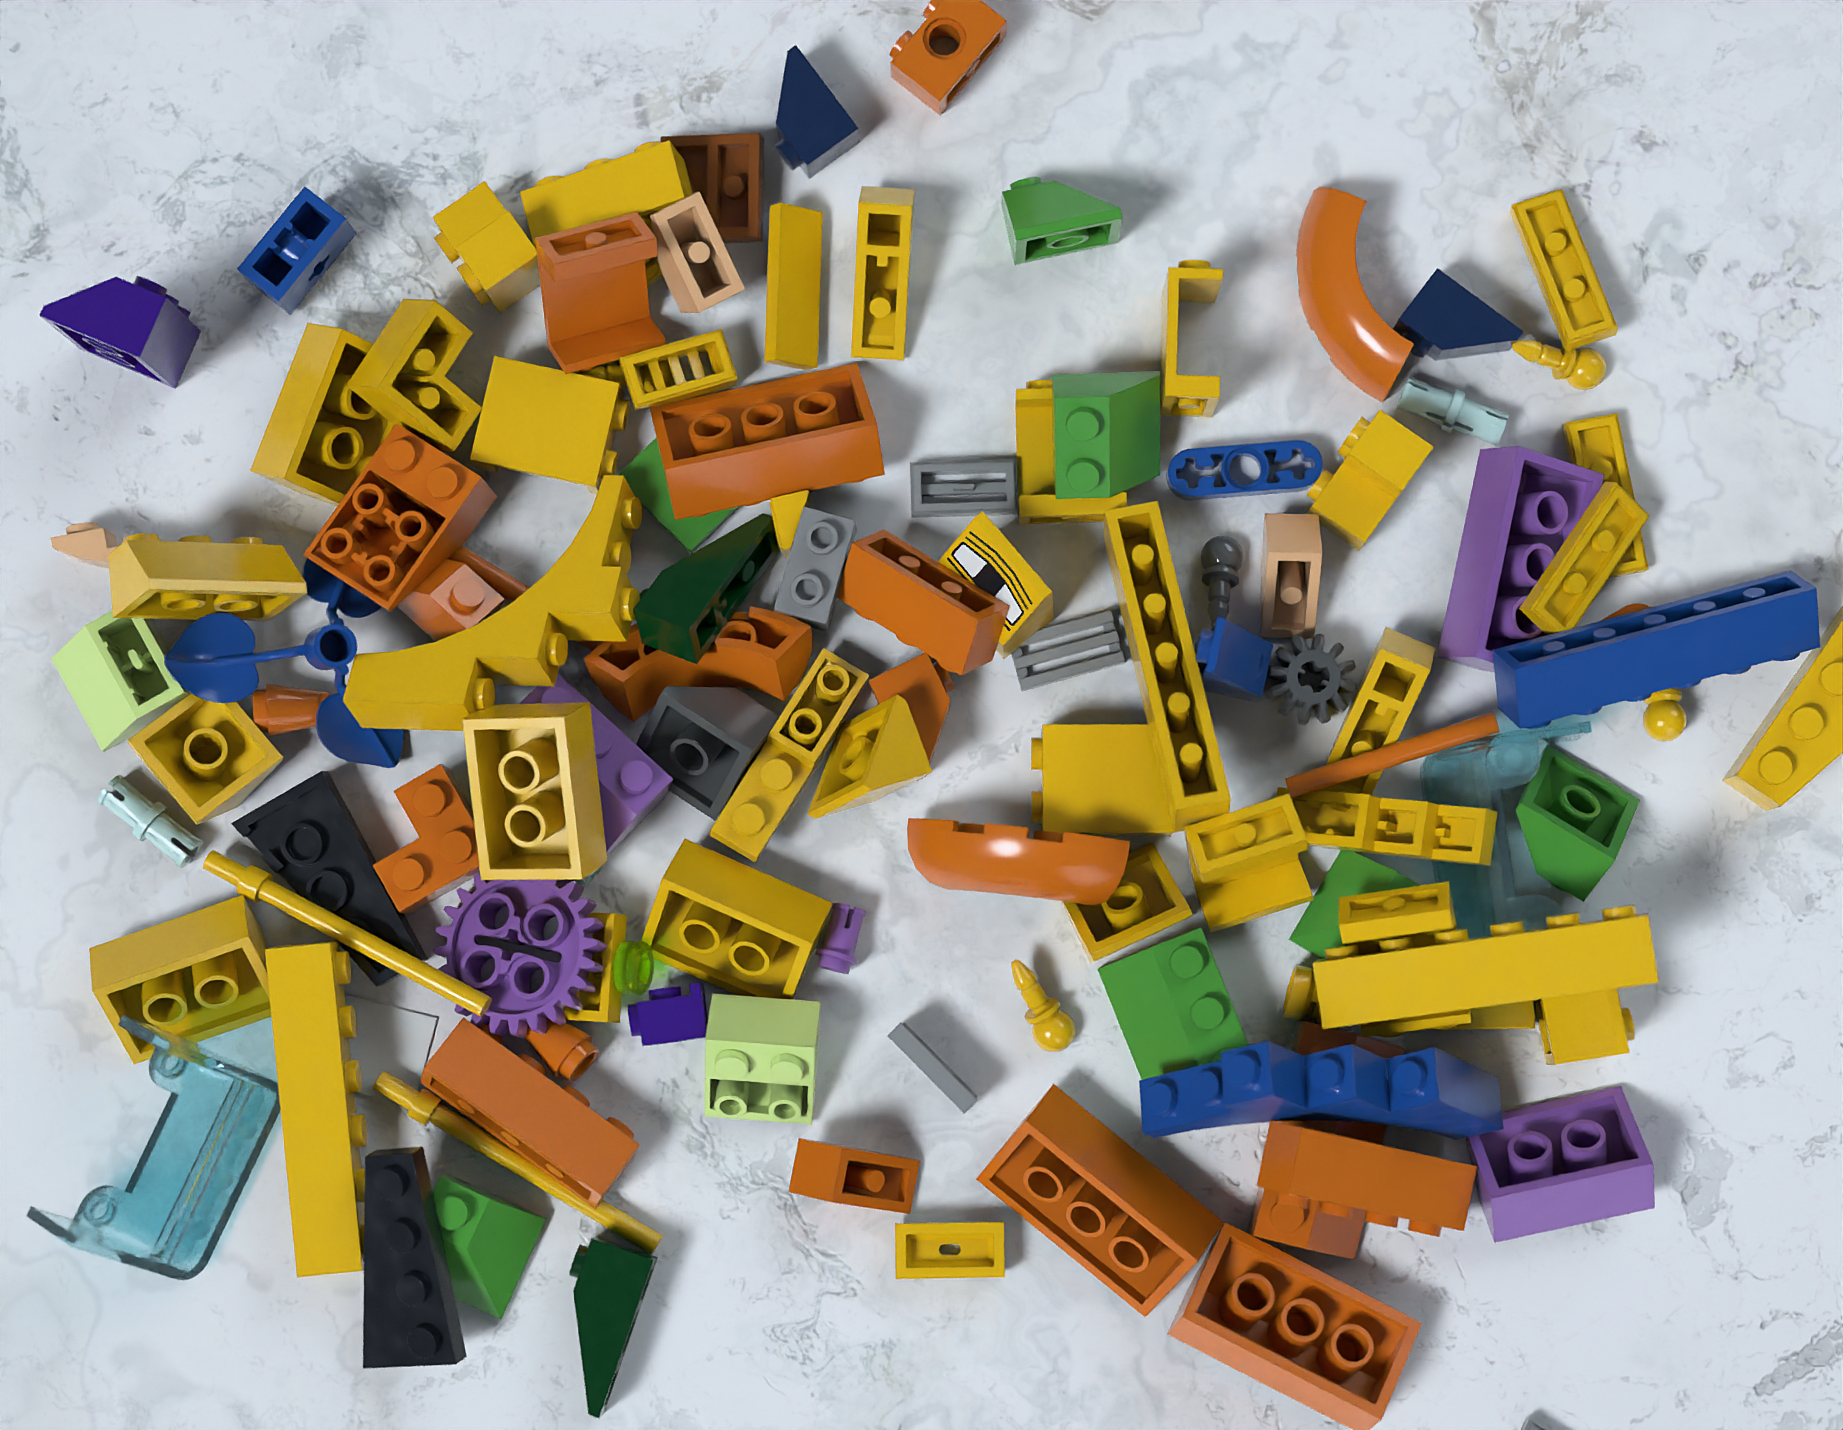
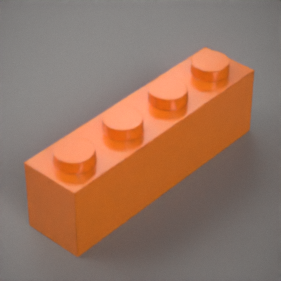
M463 1017L424 1066L420 1083L596 1210L634 1159L640 1144L633 1140V1132L621 1121L613 1117H608L605 1120L589 1108V1100L575 1088L568 1085L561 1088L545 1076L546 1070L532 1057L526 1054H520L518 1057L501 1045L503 1042L502 1038L497 1034L491 1033L489 1026L483 1024L480 1027H476Z
M1270 1120L1256 1186L1277 1191L1276 1202L1309 1210L1310 1200L1313 1199L1322 1201L1320 1212L1353 1219L1355 1209L1365 1210L1364 1221L1397 1228L1399 1218L1408 1219L1407 1230L1440 1237L1442 1227L1464 1231L1477 1166Z

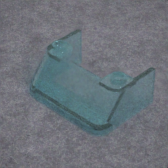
M1590 721L1486 736L1427 755L1423 759L1420 766L1423 801L1438 805L1486 808L1497 811L1490 866L1432 860L1435 883L1449 881L1458 929L1467 928L1469 938L1491 935L1490 925L1512 921H1523L1524 930L1547 927L1545 917L1563 914L1559 905L1549 897L1543 895L1516 897L1501 789L1521 786L1535 776L1540 765L1538 745L1577 740L1592 732Z
M123 1015L118 1024L119 1026L155 1046L149 1061L150 1078L157 1086L172 1092L125 1190L111 1185H103L93 1189L84 1197L73 1219L32 1206L26 1216L72 1248L177 1280H188L198 1275L208 1264L280 1113L278 1084L263 1074L184 1037Z

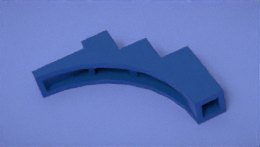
M1265 1041L1221 1052L1220 1061L1139 1080L1142 1134L1153 1138L1200 1129L1270 1122V1120L1276 1122L1349 1121L1396 1125L1436 1133L1454 1140L1504 1129L1498 1076L1435 1047L1384 1059L1353 1044L1303 1056L1273 1042Z

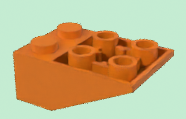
M396 423L303 555L391 612L467 541L497 498V495L481 476Z

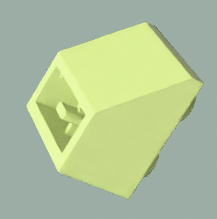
M111 610L85 625L51 658L99 747L104 752L137 734L191 694L172 678L165 667L164 656L170 650V647L154 619L113 618Z
M712 993L705 1038L704 1116L812 1125L821 1002Z

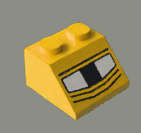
M983 511L973 518L938 562L1010 606L996 648L997 652L1005 659L1029 637L1054 619L1053 592Z

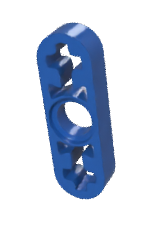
M1302 440L1194 448L1183 450L1173 457L1167 470L1166 479L1174 495L1189 501L1301 492L1309 489L1317 481L1322 471L1323 462L1318 449L1311 443ZM1292 453H1300V458L1303 462H1311L1312 468L1304 472L1301 480L1294 478L1293 471L1283 470L1276 471L1274 474L1277 483H1267L1269 462L1265 454L1275 455L1273 465L1289 463ZM1240 456H1247L1255 460L1260 472L1258 479L1249 485L1236 483L1229 473V465L1232 460ZM1212 458L1222 459L1219 476L1224 487L1213 486L1215 476L1199 478L1196 488H1188V483L1185 479H1177L1176 473L1182 472L1185 463L1188 461L1194 462L1196 470L1205 471L1213 470L1214 462Z

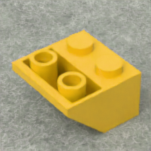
M1617 989L1533 1000L1546 1065H1557L1630 1053L1628 1041L1635 1039L1633 1019L1628 1007L1621 1008Z

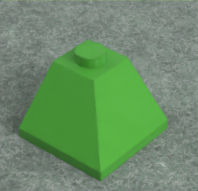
M1039 177L1015 181L1010 184L1011 190L1002 191L1001 205L1015 265L1118 243L1123 218L1121 209L1115 205L1057 181L1042 183Z
M1549 744L1546 745L1539 757L1518 803L1516 813L1536 873L1550 881L1557 889L1568 892L1584 902L1616 860L1640 800Z
M1340 850L1313 896V900L1310 901L1288 940L1318 958L1326 959L1324 949L1348 945L1347 943L1342 944L1339 929V897L1420 885L1401 873L1354 851Z
M450 1174L440 1176L433 1190V1196L454 1297L459 1301L502 1319L547 1218Z

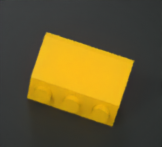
M307 323L250 469L251 472L291 490L335 506L339 505L395 426L347 386V383L373 346L372 343L342 328Z
M141 533L128 536L122 544L108 555L113 618L197 620L209 614L227 613L235 615L243 621H269L307 594L306 582L283 546L263 545L262 539L258 537L236 538L231 540L230 543H211V537L191 535L180 538L178 542L159 541V536L156 534Z
M684 838L662 877L638 952L735 995L793 1000L820 939L833 903Z
M244 895L89 948L92 991L133 1064H137L271 1017L265 949H268L253 912Z

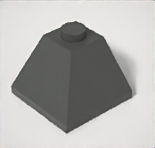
M666 686L658 698L636 745L673 778L668 789L670 792L716 821L763 748L768 734L780 716L737 688Z

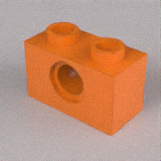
M931 0L923 12V16L926 18L923 24L914 34L909 30L906 31L890 51L889 56L893 58L890 62L891 77L939 115L945 111L1006 37L1007 20L981 0ZM939 37H950L959 44V47L950 55H939L931 49L930 45Z

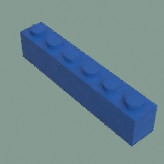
M1789 570L1494 649L1492 654L1498 709L1520 729H1539L1548 726L1552 720L1573 714L1591 715L1599 712L1603 706L1617 702L1642 701L1649 698L1654 692L1673 687H1693L1698 685L1702 679L1720 674H1741L1750 670L1753 665L1772 660H1793L1801 652L1820 648L1817 588Z

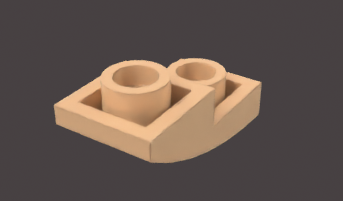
M95 522L66 527L67 535L51 537L53 549L78 561L109 568L108 555L118 547L116 535L105 528H99L98 523ZM127 537L122 538V543L126 540Z

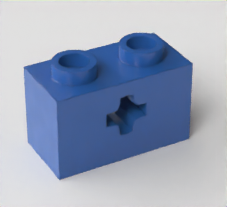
M304 186L237 270L251 285L291 315L357 233L344 216Z

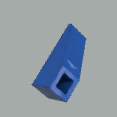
M1217 617L1210 630L1202 629L1201 635L1198 636L1197 642L1194 643L1195 661L1198 663L1204 691L1258 703L1262 698L1273 644L1227 619Z

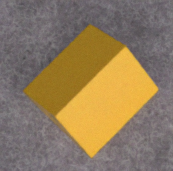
M189 694L128 740L130 747L196 825L237 808L283 760V756L237 702L213 703L198 698L193 694Z
M897 694L842 724L809 807L808 815L818 819L874 802L933 772L907 701Z
M1153 843L1128 854L1122 879L1116 891L1106 902L1092 906L1062 901L1090 964L1193 916L1189 905Z

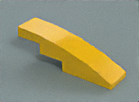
M1278 787L1276 797L1288 794V788ZM1321 790L1291 799L1306 835L1308 846L1490 866L1497 811L1486 808L1438 805L1428 801L1380 798L1370 794Z

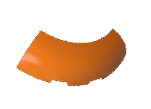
M1318 187L1313 191L1304 211L1296 247L1298 293L1303 312L1311 331H1314L1321 345L1331 357L1330 361L1363 392L1383 403L1414 343L1394 331L1379 316L1366 296L1360 281L1356 263V235L1360 217L1367 201L1337 189Z
M750 606L749 613L735 611L698 664L642 644L637 623L630 626L627 642L605 641L584 658L593 682L603 696L619 712L635 722L655 706L666 686L742 687L761 691L785 701L798 685L807 668L812 651L811 626L793 617L772 610Z
M908 818L907 824L909 854L915 868L929 883L947 890L1007 894L1092 906L1106 902L1116 891L1125 871L1130 841L1069 832L1034 831L1033 839H1029L1030 828L991 823H985V825L960 823L958 825L959 821Z

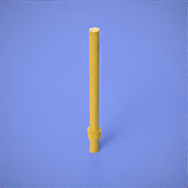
M212 850L207 855L203 863V869L236 886V892L244 895L245 898L255 903L263 900L480 1017L487 1012L492 1001L491 997L273 882L272 874L255 865L245 867L215 850Z
M385 1070L376 1080L373 1089L409 1110L407 1113L408 1117L425 1127L429 1123L433 1124L648 1253L653 1254L663 1235L604 1200L595 1210L492 1134L442 1105L443 1099L426 1088L418 1091Z

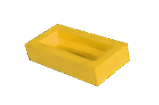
M590 913L587 918H596L604 923L602 929L592 934L593 939L607 944V949L592 953V960L601 964L604 969L602 972H588L586 979L596 988L594 993L580 989L576 994L582 1004V1010L579 1011L566 1005L563 1012L566 1020L620 1023L627 915Z
M1004 1221L895 1223L896 1279L1005 1277ZM943 1244H957L960 1246L961 1251L958 1254H942L939 1248Z

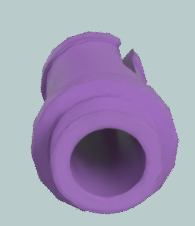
M833 903V910L822 949L817 948L815 955L820 956L818 967L837 973L849 974L851 965H857L858 959L853 957L862 921L866 915L865 910L854 907L853 910L849 909L850 905Z

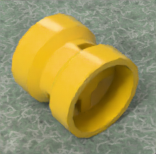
M1295 965L1288 984L1282 1017L1294 1020L1308 1017L1315 1019L1319 1025H1322L1314 971L1312 968Z

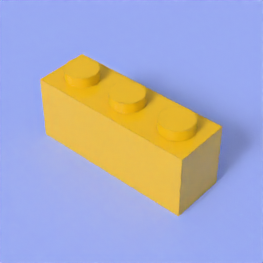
M669 140L641 144L635 148L633 153L613 160L609 158L594 160L588 163L584 170L564 177L559 175L548 176L536 182L535 187L520 191L535 248V238L634 212H638L652 231L650 215L693 194L684 159Z

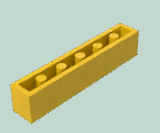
M1158 501L1106 510L1104 512L1103 540L1173 832L1184 831L1186 826L1229 813L1231 796L1198 663L1195 661L1196 654Z
M1624 905L1601 909L1602 920L1580 922L1579 913H1568L1545 917L1547 925L1545 928L1524 930L1523 921H1512L1490 925L1491 935L1469 938L1466 928L1434 933L1436 943L1414 946L1412 936L1379 941L1381 951L1359 954L1357 944L1324 949L1326 959L1317 960L1313 963L1322 1028L1328 1029L1659 983L1649 913L1637 914L1635 905Z
M337 940L274 946L265 949L297 1278L363 1271L365 1168L362 1169L360 1147L367 1146V1125L364 1114H356L354 1093L361 1092L362 1074L359 1060H351L349 1038H356L357 1023L353 1005L346 1006L344 984L351 983L348 951L340 952V942Z

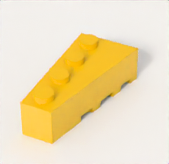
M1843 606L1820 637V648L1811 650L1722 779V781L1766 811L1784 805L1843 753Z

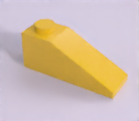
M862 186L858 202L851 357L904 361L915 189Z
M1385 627L1362 676L1325 765L1397 742L1431 670L1435 651L1434 647ZM1383 770L1325 788V790L1372 795Z

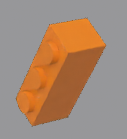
M885 529L852 542L836 598L854 608L855 612L862 618L875 621L896 634L897 639L902 643L920 649L936 659L942 668L958 673L961 676L993 660L1010 608L1006 603Z

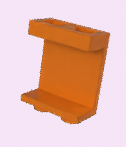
M638 212L535 238L547 345L565 374L575 371H589L597 365L619 360L620 357L666 345L664 335L650 317L645 267L646 259L658 256L657 240Z

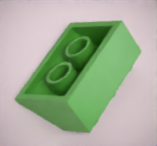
M1202 927L1097 969L1141 1080L1220 1061L1221 1052L1249 1046Z

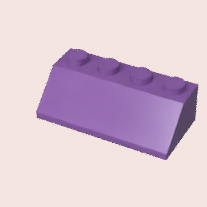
M1520 446L1480 449L1440 639L1438 658L1475 669L1494 672L1492 650L1546 636L1519 608L1600 490L1604 474Z

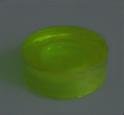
M625 940L621 942L615 954L613 967L614 983L620 994L643 995L649 989L653 978V953L645 941Z

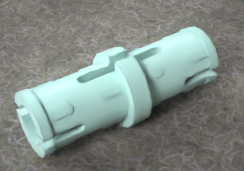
M1411 376L1408 377L1396 407L1399 410H1404L1441 424L1440 429L1450 433L1454 429L1475 436L1495 446L1498 445L1509 417V413L1489 408L1465 398V392L1455 389L1451 393L1428 385Z
M117 775L108 784L124 796L123 801H120L105 788L100 793L97 800L101 805H105L132 826V834L140 841L148 839L160 851L172 859L179 868L185 867L192 858L176 846L177 842H181L195 854L202 847L203 841L200 838H196L167 815L169 809L161 802L153 804L129 784L122 775Z

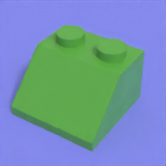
M1160 371L1052 374L1053 478L1056 499L1108 498L1160 475Z

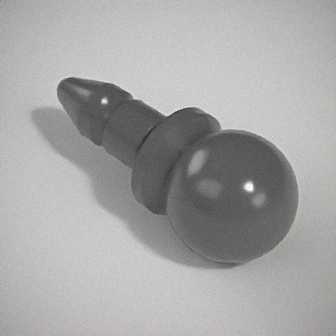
M1217 536L1210 539L1201 551V563L1205 569L1202 572V582L1209 587L1208 601L1210 603H1208L1207 613L1211 627L1217 617L1227 618L1230 588L1238 585V571L1243 563L1241 546L1236 540L1228 536Z

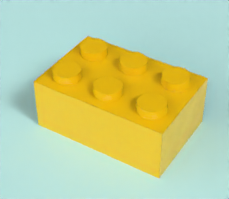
M590 702L494 704L487 709H480L462 719L481 880L584 879L608 862Z

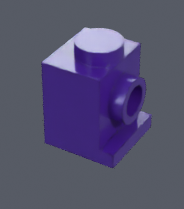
M689 984L691 995L682 996L681 986L649 990L650 1001L628 1004V1018L632 1037L641 1036L642 1046L706 1038L708 1012L704 984Z

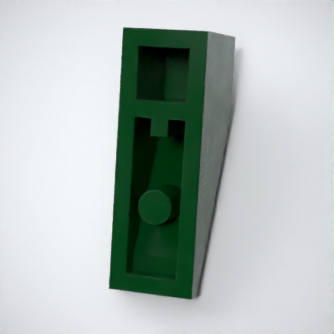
M762 513L662 570L649 589L646 588L639 594L640 601L633 609L642 644L698 664L778 554L779 548L772 516Z
M598 1236L591 1238L589 1247L579 1245L569 1272L570 1276L578 1278L573 1294L588 1415L600 1418L605 1413L658 1259L656 1256Z

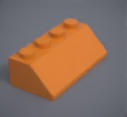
M857 363L649 407L675 520L688 517H702L711 512L744 505L752 506L762 501L771 500L774 497L809 490V492H813L817 489L845 483H859L868 478L885 475L878 426Z
M1300 1021L1298 1022L1292 1051L1305 1056L1353 1044L1387 1059L1403 1055L1405 1048L1369 1037L1362 1038V1035L1335 1028L1323 1029L1322 1025ZM1278 1121L1382 1145L1386 1130V1124L1367 1122ZM1262 1187L1258 1188L1248 1230L1249 1234L1307 1250L1355 1260L1366 1214L1365 1210L1355 1209L1353 1219L1320 1212L1322 1201L1311 1199L1309 1210L1277 1203V1191Z
M1055 1084L1037 1102L976 1178L983 1186L1144 1317L1153 1310L1199 1261L1224 1223Z
M1225 1222L1190 1283L1167 1334L1352 1430H1370L1382 1420L1422 1323Z

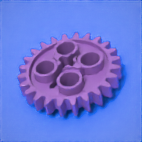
M476 873L473 875L477 889L475 892L471 893L462 888L456 890L463 902L460 909L452 906H445L443 909L453 921L451 926L436 927L435 931L447 937V945L434 948L433 954L447 960V964L441 966L438 970L491 997L492 1001L487 1012L482 1017L457 1004L454 1011L466 1017L472 1014V1024L476 1027H480L483 1024L489 1025L490 1032L499 1036H504L509 1028L511 1035L525 1038L528 1025L532 1031L545 1034L547 1017L555 1023L564 1025L566 1019L562 1008L567 1005L581 1011L583 1007L576 994L580 989L593 993L596 990L594 985L586 979L588 972H602L604 969L601 964L592 960V953L607 949V944L592 938V934L602 929L604 923L596 918H587L596 908V903L588 898L579 899L584 887L574 881L567 883V879L490 881L481 880L480 874ZM508 905L509 918L501 928L496 929L495 917L502 907ZM557 916L559 922L557 932L551 939L545 941L543 935L544 927L551 918ZM480 936H488L520 946L527 944L542 951L561 953L562 959L557 963L519 952L512 954L497 947L479 945L477 939ZM494 958L495 970L493 975L483 982L481 969L488 959ZM543 969L544 982L542 987L537 992L531 993L529 987L530 979L537 970Z

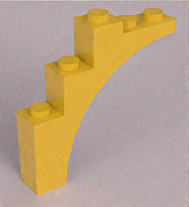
M624 475L603 476L592 509L571 545L541 579L511 604L475 626L436 642L399 651L356 654L342 701L362 728L463 731L462 719L480 709H487L494 705L495 685L554 687L559 667L563 666L567 660V640L627 642L631 622L636 620L633 609L640 601L638 590L633 588L626 574L631 565L630 543L633 531L639 528L642 520V505L640 499L635 497Z

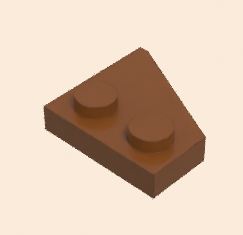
M760 133L660 136V142L669 140L684 159L692 192H700L723 243L763 242L764 137Z

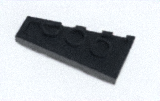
M321 771L231 823L243 837H247L262 853L261 858L276 874L279 873L299 896L423 962L429 960L405 914L398 912L376 873L373 864L377 862L329 771ZM340 942L342 949L348 951L350 958L376 987L383 986L401 976L396 971Z
M422 1146L375 1150L365 1156L363 1369L456 1365L466 1358L467 1354L424 1148Z

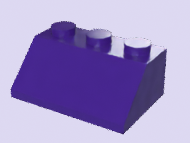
M140 276L136 277L134 283L114 277L44 305L39 315L79 349L175 389L201 334V331L188 319L191 312L178 306L179 301L166 294L167 289Z

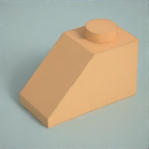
M695 192L650 215L652 231L657 240V263L681 313H701L745 290L700 192Z
M1265 513L1261 551V638H1293L1294 636L1301 635L1303 638L1313 639L1315 636L1323 554L1318 514Z

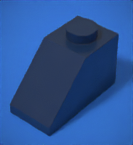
M797 45L787 51L776 118V128L780 141L775 144V147L791 170H795L800 166L810 179L860 143V136L857 125Z
M1438 268L1403 312L1393 328L1402 337L1414 343L1410 351L1412 354L1420 358H1424L1427 354L1435 361L1509 351L1512 348V344L1516 343L1524 332Z

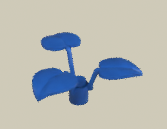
M306 558L302 571V577L307 586V595L317 602L328 603L326 615L330 625L310 632L305 639L304 645L253 653L255 649V636L249 625L235 615L214 613L201 617L189 625L164 656L165 667L177 683L194 696L213 703H232L252 694L259 683L258 671L254 663L305 656L306 660L314 668L319 670L333 669L335 671L334 685L338 693L323 699L316 713V731L322 745L334 756L348 762L383 768L396 767L399 762L404 741V729L362 728L342 701L346 689L345 675L349 673L347 664L356 655L357 640L353 632L344 626V621L338 617L337 609L347 617L362 618L375 613L382 606L308 558Z

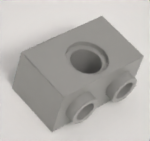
M803 506L774 612L793 617L812 628L828 632L851 544L854 542L857 533L856 521Z

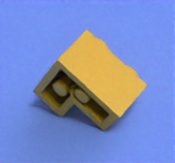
M485 181L432 217L441 231L433 237L451 264L459 258L463 261L456 269L481 306L491 301L498 312L502 313L540 286L536 248L509 210H505Z
M403 299L347 383L351 390L392 424L395 425L397 423L438 450L454 452L482 410L481 406L445 377L473 332L436 300Z
M1382 410L1378 411L1371 422L1361 417L1337 452L1345 458L1334 475L1325 469L1307 493V496L1315 501L1307 514H1318L1321 525L1359 551L1431 452L1433 446Z

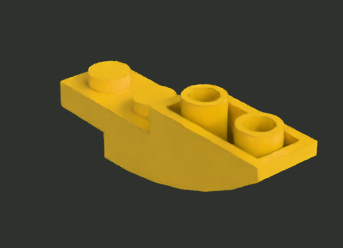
M825 648L822 649L768 734L763 748L712 826L709 834L711 837L751 861L757 862L780 823L784 822L845 721L869 678L867 673Z

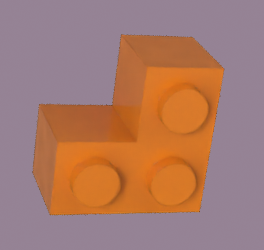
M442 764L437 765L394 790L396 797L420 838L373 864L398 912L407 915L412 914L471 880L476 873L480 874L473 809L451 770Z

